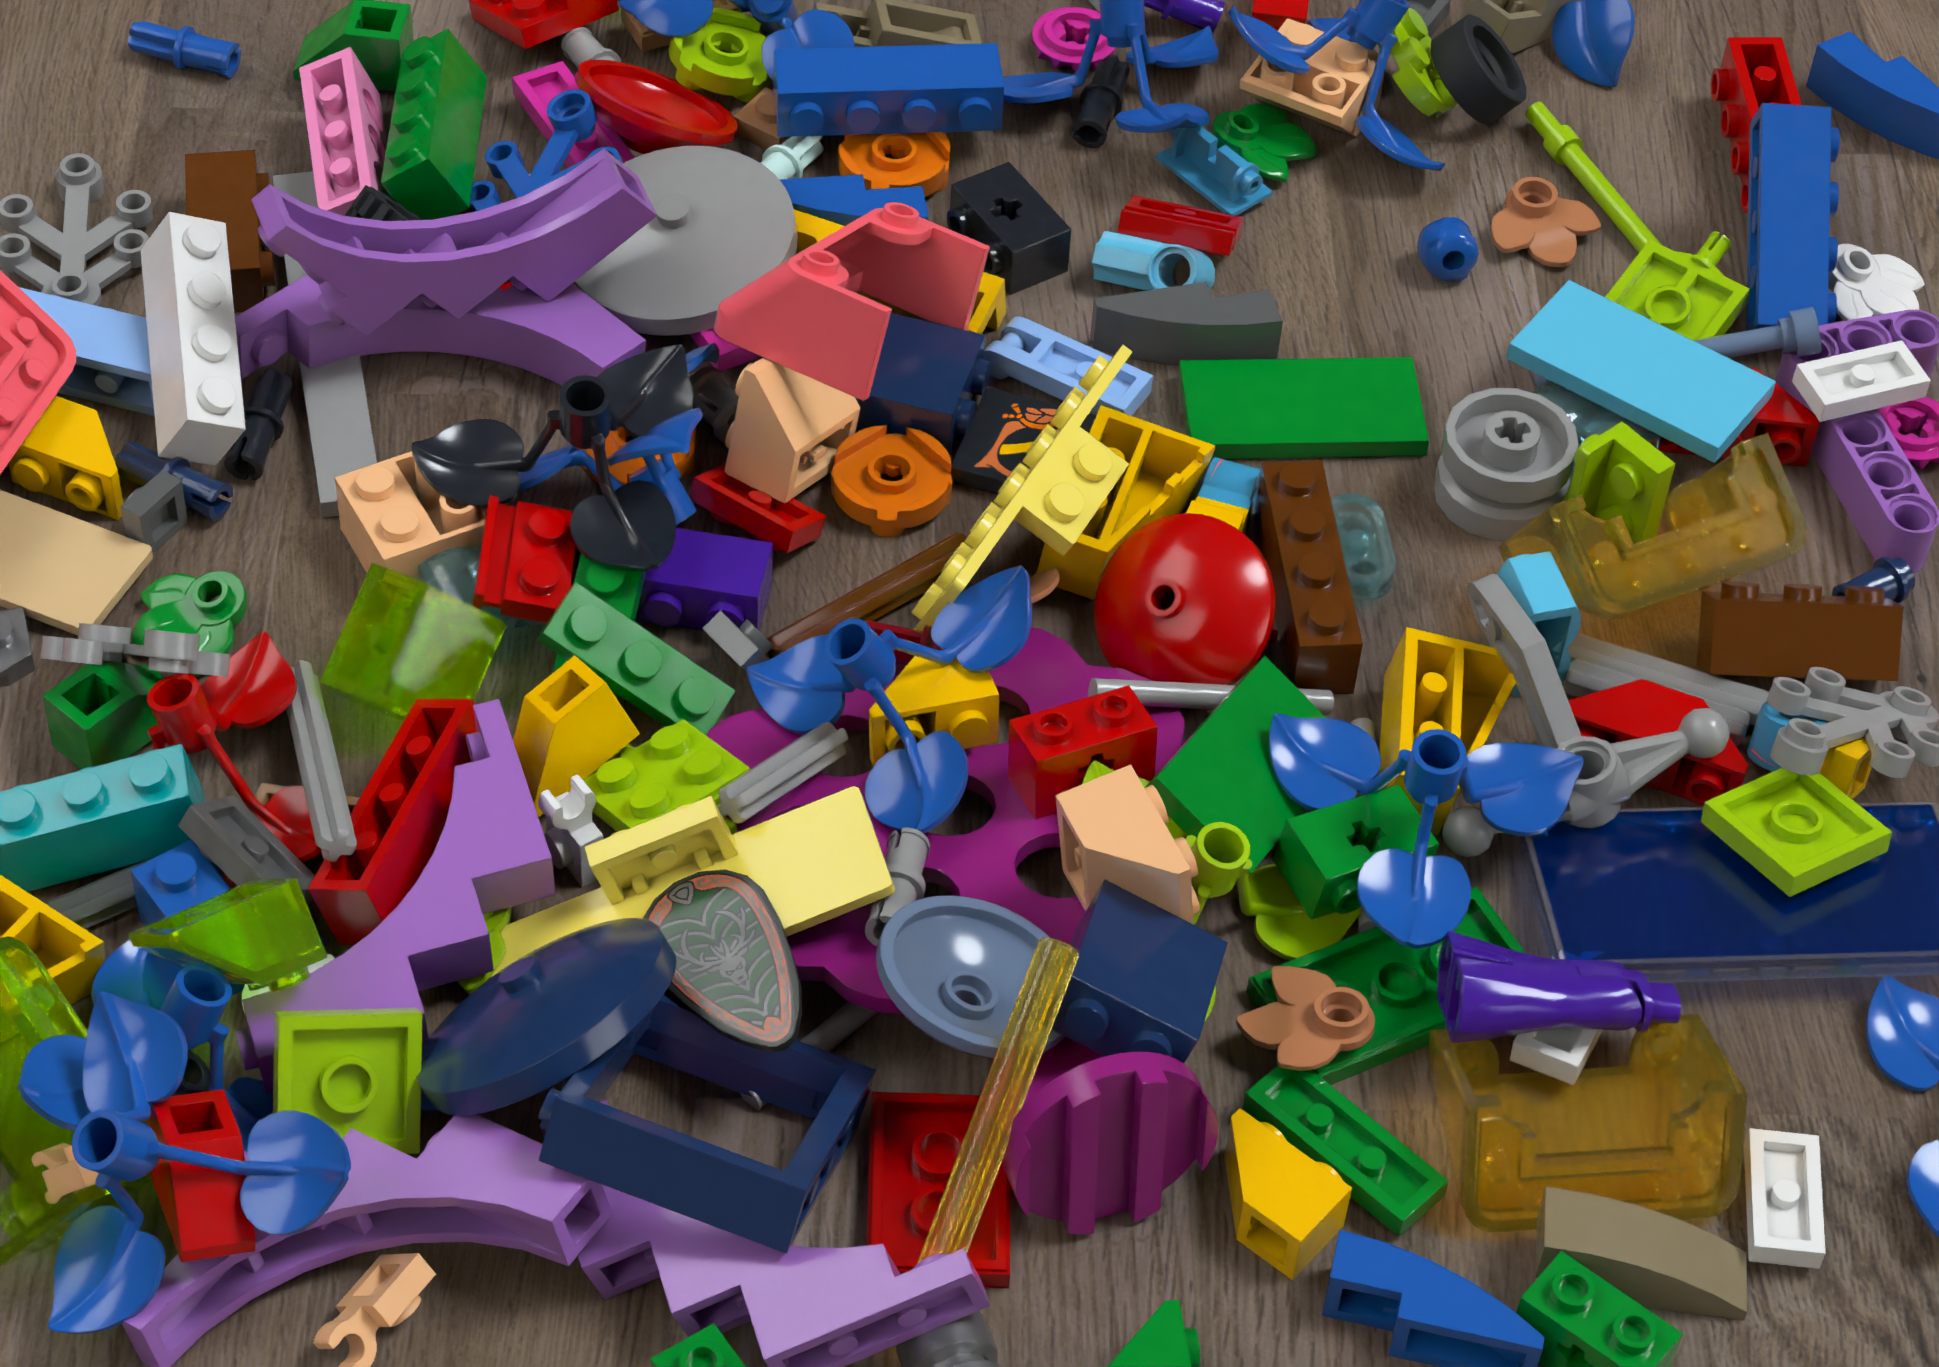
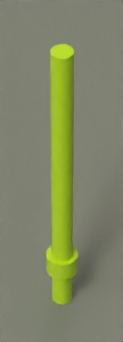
M1535 102L1530 105L1525 112V117L1544 139V149L1557 164H1565L1638 253L1649 239L1661 244L1582 150L1583 142L1568 125H1561L1542 102Z

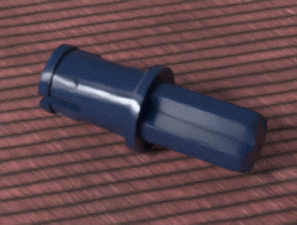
M135 442L124 444L121 452L116 454L114 461L118 474L141 486L147 484L161 470L182 480L185 506L205 515L210 520L217 521L221 519L231 505V502L219 498L218 495L221 494L227 498L233 497V487L226 482H220L192 469L189 461L183 457H175L173 459L158 457L157 452Z

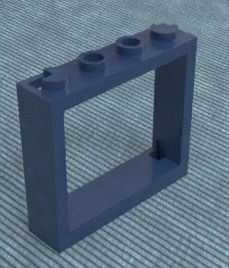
M665 992L648 1015L624 1038L600 1057L564 1079L560 1091L554 1088L549 1091L538 1116L539 1119H542L540 1128L547 1130L538 1161L787 1254L858 1130L876 1069L797 1040L788 1049L781 1052H768L747 1047L721 1035L700 1020L673 995ZM635 1053L751 1096L749 1091H753L760 1097V1100L813 1119L814 1122L783 1171L605 1105L599 1101Z

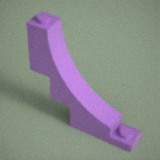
M305 275L235 317L241 379L263 366L273 364L286 352L291 353L309 369L358 354L364 356L392 352H441L498 361L525 369L563 386L565 382L576 376L588 375L597 377L611 366L644 353L646 348V340L573 283L549 302L529 288H526L524 291L514 285L505 290L497 288L459 320L439 305L431 308L419 297H416L366 337L346 322L343 325H338L329 318L318 301V297L322 294L318 283L308 275Z
M499 699L473 705L476 732L466 734L471 762L455 766L452 799L446 823L437 846L419 879L396 909L370 934L336 959L314 972L277 989L242 1000L248 1027L235 1030L245 1071L259 1068L266 1094L273 1092L275 1011L418 1008L422 1012L423 1048L429 1037L425 1012L418 991L494 971L490 937L483 914L556 895L552 857Z
M607 1100L600 1102L611 1106ZM542 1129L543 1136L545 1138L547 1130ZM604 1185L602 1186L612 1210V1215L578 1255L581 1268L604 1300L661 1277L671 1314L688 1337L713 1323L721 1333H724L752 1321L763 1359L768 1367H844L991 1306L983 1283L964 1248L951 1254L929 1256L920 1261L914 1269L900 1274L883 1244L849 1248L791 1245L786 1254Z

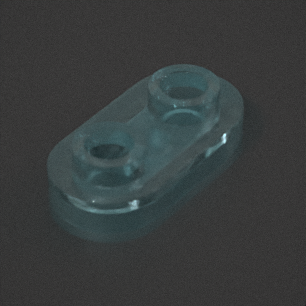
M1359 494L1339 495L1331 499L1352 597L1357 600L1378 599L1391 589L1396 569V558L1384 512L1374 500Z

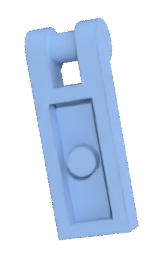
M1020 316L1012 318L1002 329L1001 340L991 342L984 350V360L992 362V377L1005 379L1010 376L1061 400L1067 397L1074 386L1083 392L1086 391L1078 383L1099 355L1107 361L1112 359L1111 356ZM1124 363L1090 413L1097 415L1102 405L1132 416L1151 393L1153 375Z

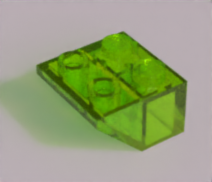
M371 563L320 682L343 698L401 721L405 720L416 699H473L474 701L507 624L429 584Z

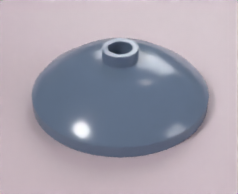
M933 896L919 899L899 909L888 920L876 950V966L880 980L888 996L900 1012L927 1036L954 1050L992 1059H1014L1037 1055L1056 1046L1065 1038L1064 1035L1042 1025V1021L1066 955L1036 925L999 905L962 896Z

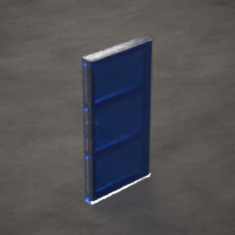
M1936 801L1857 803L1892 831L1888 852L1791 897L1701 823L1703 807L1620 809L1613 820L1602 826L1579 828L1560 821L1551 829L1541 834L1516 836L1551 959L1619 962L1626 970L1631 971L1633 969L1646 975L1649 982L1656 983L1939 975V806Z

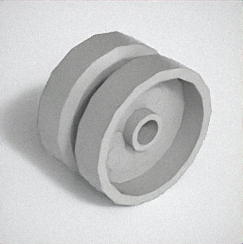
M1489 388L1469 394L1452 408L1445 424L1441 444L1442 454L1437 464L1434 479L1436 502L1450 521L1470 534L1493 541H1521L1543 534L1559 520L1564 507L1563 501L1569 488V477L1574 467V455L1579 446L1575 425L1562 408L1542 395L1518 388Z

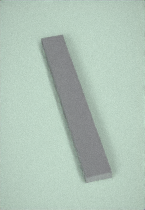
M313 171L272 176L274 187L305 204L318 208ZM287 254L284 255L288 285L307 274L299 262ZM360 354L341 358L310 369L299 361L322 518L339 516L335 477L377 463Z

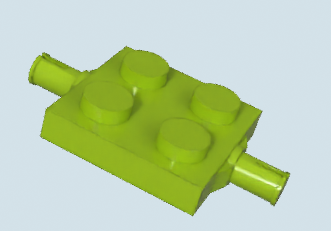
M1714 231L1711 232L1709 238L1694 255L1673 251L1649 239L1605 298L1691 340H1699L1724 335L1748 304L1750 288L1725 277L1716 267L1725 253L1730 250L1732 244L1724 234L1719 239L1720 232Z
M682 719L674 725L658 730L651 739L638 747L627 744L616 757L601 765L597 772L583 781L596 796L593 813L618 832L630 829L672 812L680 806L692 804L709 796H712L716 805L721 803L718 794L719 790L751 768L686 720ZM723 817L731 834H735L737 832L736 824L732 820Z

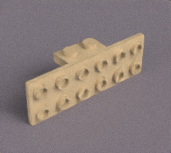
M0 490V606L9 610L23 607L25 616L77 636L79 623L100 625L153 559L152 547Z

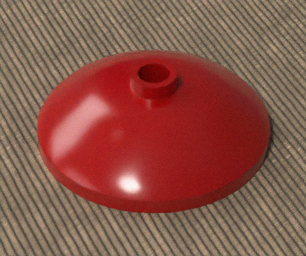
M595 59L582 62L576 72L575 82L578 90L588 93L598 118L608 128L625 137L624 143L628 148L641 154L680 146L720 148L734 139L738 129L736 119L722 105L700 91L688 89L679 84L677 80L660 73L627 63Z
M1184 513L1166 516L1154 520L1135 531L1118 547L1108 561L1098 584L1094 604V622L1097 639L1103 655L1112 668H1122L1153 681L1234 685L1254 666L1267 644L1275 616V589L1270 569L1261 551L1253 541L1236 527L1215 517L1203 514ZM1173 589L1175 594L1173 604L1168 609L1162 610L1161 598L1163 594Z

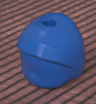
M1443 217L1431 222L1422 229L1418 237L1417 252L1422 264L1432 276L1440 280L1450 282L1464 280L1478 261L1479 252L1476 239L1472 236L1469 226L1459 218Z

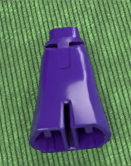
M1451 931L1446 933L1447 936L1441 946L1437 970V999L1452 1043L1486 1040L1550 1029L1572 1028L1624 1031L1634 1027L1636 1031L1646 1032L1651 1022L1677 1024L1680 1020L1681 1000L1674 984L1649 982L1644 973L1633 969L1631 971L1626 970L1619 962L1538 957Z

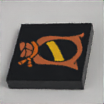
M986 387L967 433L951 464L952 483L999 494V489L1019 463H1022L1028 469L1030 468L1022 461L1027 455V450L1045 426L1049 424L1054 429H1058L1050 422L1060 405ZM1089 413L1080 427L1089 433L1096 415Z

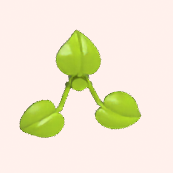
M1095 760L1089 766L1082 784L1114 772V770ZM1139 778L1144 788L1150 782ZM1168 816V823L1165 825L1174 840L1183 837L1187 841L1198 867V875L1191 878V884L1200 906V912L1193 915V925L1196 924L1208 898L1227 894L1237 882L1241 912L1247 916H1256L1254 933L1257 940L1270 952L1291 961L1341 941L1360 915L1361 907L1347 914L1334 912L1311 920L1275 864L1261 866L1248 876L1252 866L1251 860L1248 859L1250 844L1246 835L1239 828L1225 822H1214L1203 827L1196 838L1193 835L1186 836V833ZM1214 987L1205 1021L1210 1015L1215 1002L1216 987Z

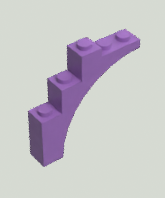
M604 148L566 175L524 196L480 211L434 220L381 221L343 216L305 204L270 184L251 199L261 223L257 228L258 234L265 245L274 254L280 257L287 254L299 262L306 274L318 283L322 293L318 297V301L331 320L338 325H343L346 322L366 337L416 297H419L431 308L439 305L458 320L507 280H510L514 286L522 291L526 288L531 289L549 302L657 216L639 177Z
M478 1114L454 1115L442 1130L431 1137L425 1150L417 1159L351 1128L342 1138L348 1148L351 1160L348 1182L329 1209L316 1223L304 1231L284 1236L272 1235L254 1226L256 1238L254 1252L182 1263L177 1254L164 1268L160 1285L151 1301L136 1316L123 1321L122 1326L142 1363L150 1367H171L203 1334L250 1300L306 1271L363 1252L412 1243L474 1242L521 1249L570 1266L612 1215V1210L602 1184L538 1161L543 1144ZM244 1151L245 1161H249L248 1152Z

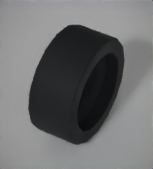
M1468 14L1431 40L1430 53L1443 84L1459 106L1477 122L1490 125L1526 99V84L1514 56L1497 33L1479 17Z

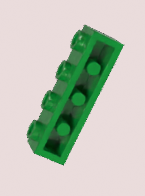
M449 29L431 38L423 36L414 40L402 53L381 178L384 194L394 202L397 201L403 205L409 212H413L420 217V220H434L454 216L470 207L487 76Z

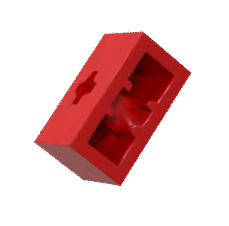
M1129 685L1009 720L1008 779L1035 820L1056 814L1055 795L1082 785L1089 766L1095 760L1114 771L1131 765L1138 778L1151 781L1155 776L1158 726Z

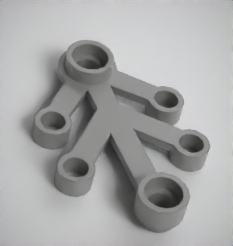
M76 153L62 159L55 173L59 197L65 202L63 233L35 215L33 201L28 196L12 194L0 201L1 226L6 231L13 232L12 234L0 237V269L6 272L17 273L41 289V293L99 306L102 299V288L131 268L142 266L140 250L149 237L145 232L134 228L148 225L153 219L151 198L146 192L141 190L123 192L116 199L117 212L88 231L90 204L98 201L103 196L105 187L100 165L89 155ZM30 241L61 261L60 273L32 256ZM114 242L115 253L86 271V261Z
M79 623L78 639L42 636L40 654L41 659L102 665L103 660L121 662L122 653L149 656L148 670L228 677L230 654L198 651L199 634L145 629L144 645L130 644L131 628Z
M1811 667L1804 684L1788 677H1777L1774 679L1766 699L1772 708L1788 715H1804L1830 721L1818 725L1810 720L1793 718L1789 721L1788 726L1781 727L1772 746L1770 757L1782 768L1801 775H1816L1821 770L1829 748L1864 737L1872 754L1869 762L1876 771L1886 776L1905 778L1908 775L1913 760L1926 766H1939V733L1932 730L1938 722L1939 714L1930 705L1931 700L1924 693L1904 686L1896 687L1894 691H1884L1879 695L1844 687L1846 680L1842 675L1824 667ZM1894 737L1906 740L1907 745L1894 740Z

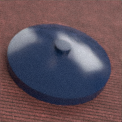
M623 918L602 922L549 942L499 971L472 992L440 1023L422 1048L421 1072L416 1077V1080L436 1110L449 1115L462 1116L484 1113L531 1097L579 1071L604 1054L633 1030L655 1007L668 989L676 970V954L659 926L652 921L641 918Z

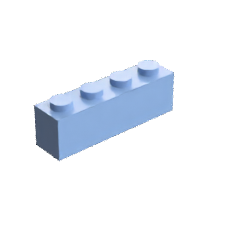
M20 288L64 329L72 339L76 349L74 369L58 393L155 416L147 321L145 317Z

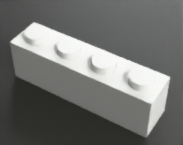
M168 212L140 250L158 457L170 459L183 457L189 462L216 466L246 430L226 223Z

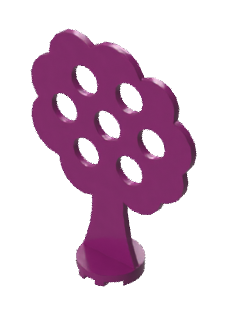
M1031 627L1025 645L1015 657L1001 667L989 671L998 690L999 701H1005L1019 708L1024 715L1087 698L1088 687L1092 678L1153 681L1122 668L1087 665L1067 641L1035 627ZM895 664V675L892 681L886 687L883 688V691H885L890 686V684L896 679V677L902 672V670L906 667L905 665ZM856 688L853 692L845 693L844 711L833 726L836 730L844 728L869 734V709L876 701L866 690ZM1144 706L1158 726L1155 775L1183 745L1185 721L1179 708ZM755 709L731 715L712 727L706 734L707 737L751 769L805 735L786 730L764 709ZM1009 741L1002 744L964 749L969 768L965 789H970L985 797L993 807L994 813L992 818L982 828L965 835L943 836L929 832L924 833L930 842L929 855L926 858L922 873L924 881L936 883L950 891L953 896L987 901L1022 916L1046 933L1066 955L1075 928L1085 913L1078 897L1059 899L1040 895L1027 888L1016 874L1018 864L1029 854L1044 848L1060 847L1057 813L1036 820L1033 818L1008 779ZM871 770L857 776L846 777L832 776L819 772L745 822L735 823L737 832H740L856 786L863 796L884 858L887 851L888 837L895 830L879 822L868 808L865 798V785ZM869 904L787 936L795 959L799 980L825 981L849 1002L876 1012L902 1014L888 996L880 980L876 966L877 946L873 945L865 935V925L871 913ZM1065 1036L1056 1046L1040 1054L1023 1058L996 1059L1002 1084L1005 1121L1004 1142L1001 1154L1002 1166L1016 1199L1028 1218L1030 1210L1039 1216L1062 1221L1068 1234H1093L1095 1219L1108 1217L1126 1210L1129 1211L1135 1223L1161 1209L1162 1191L1175 1182L1195 1160L1203 1172L1214 1153L1218 1139V1121L1215 1111L1193 1071L1175 1058L1153 1052H1126L1103 1056Z

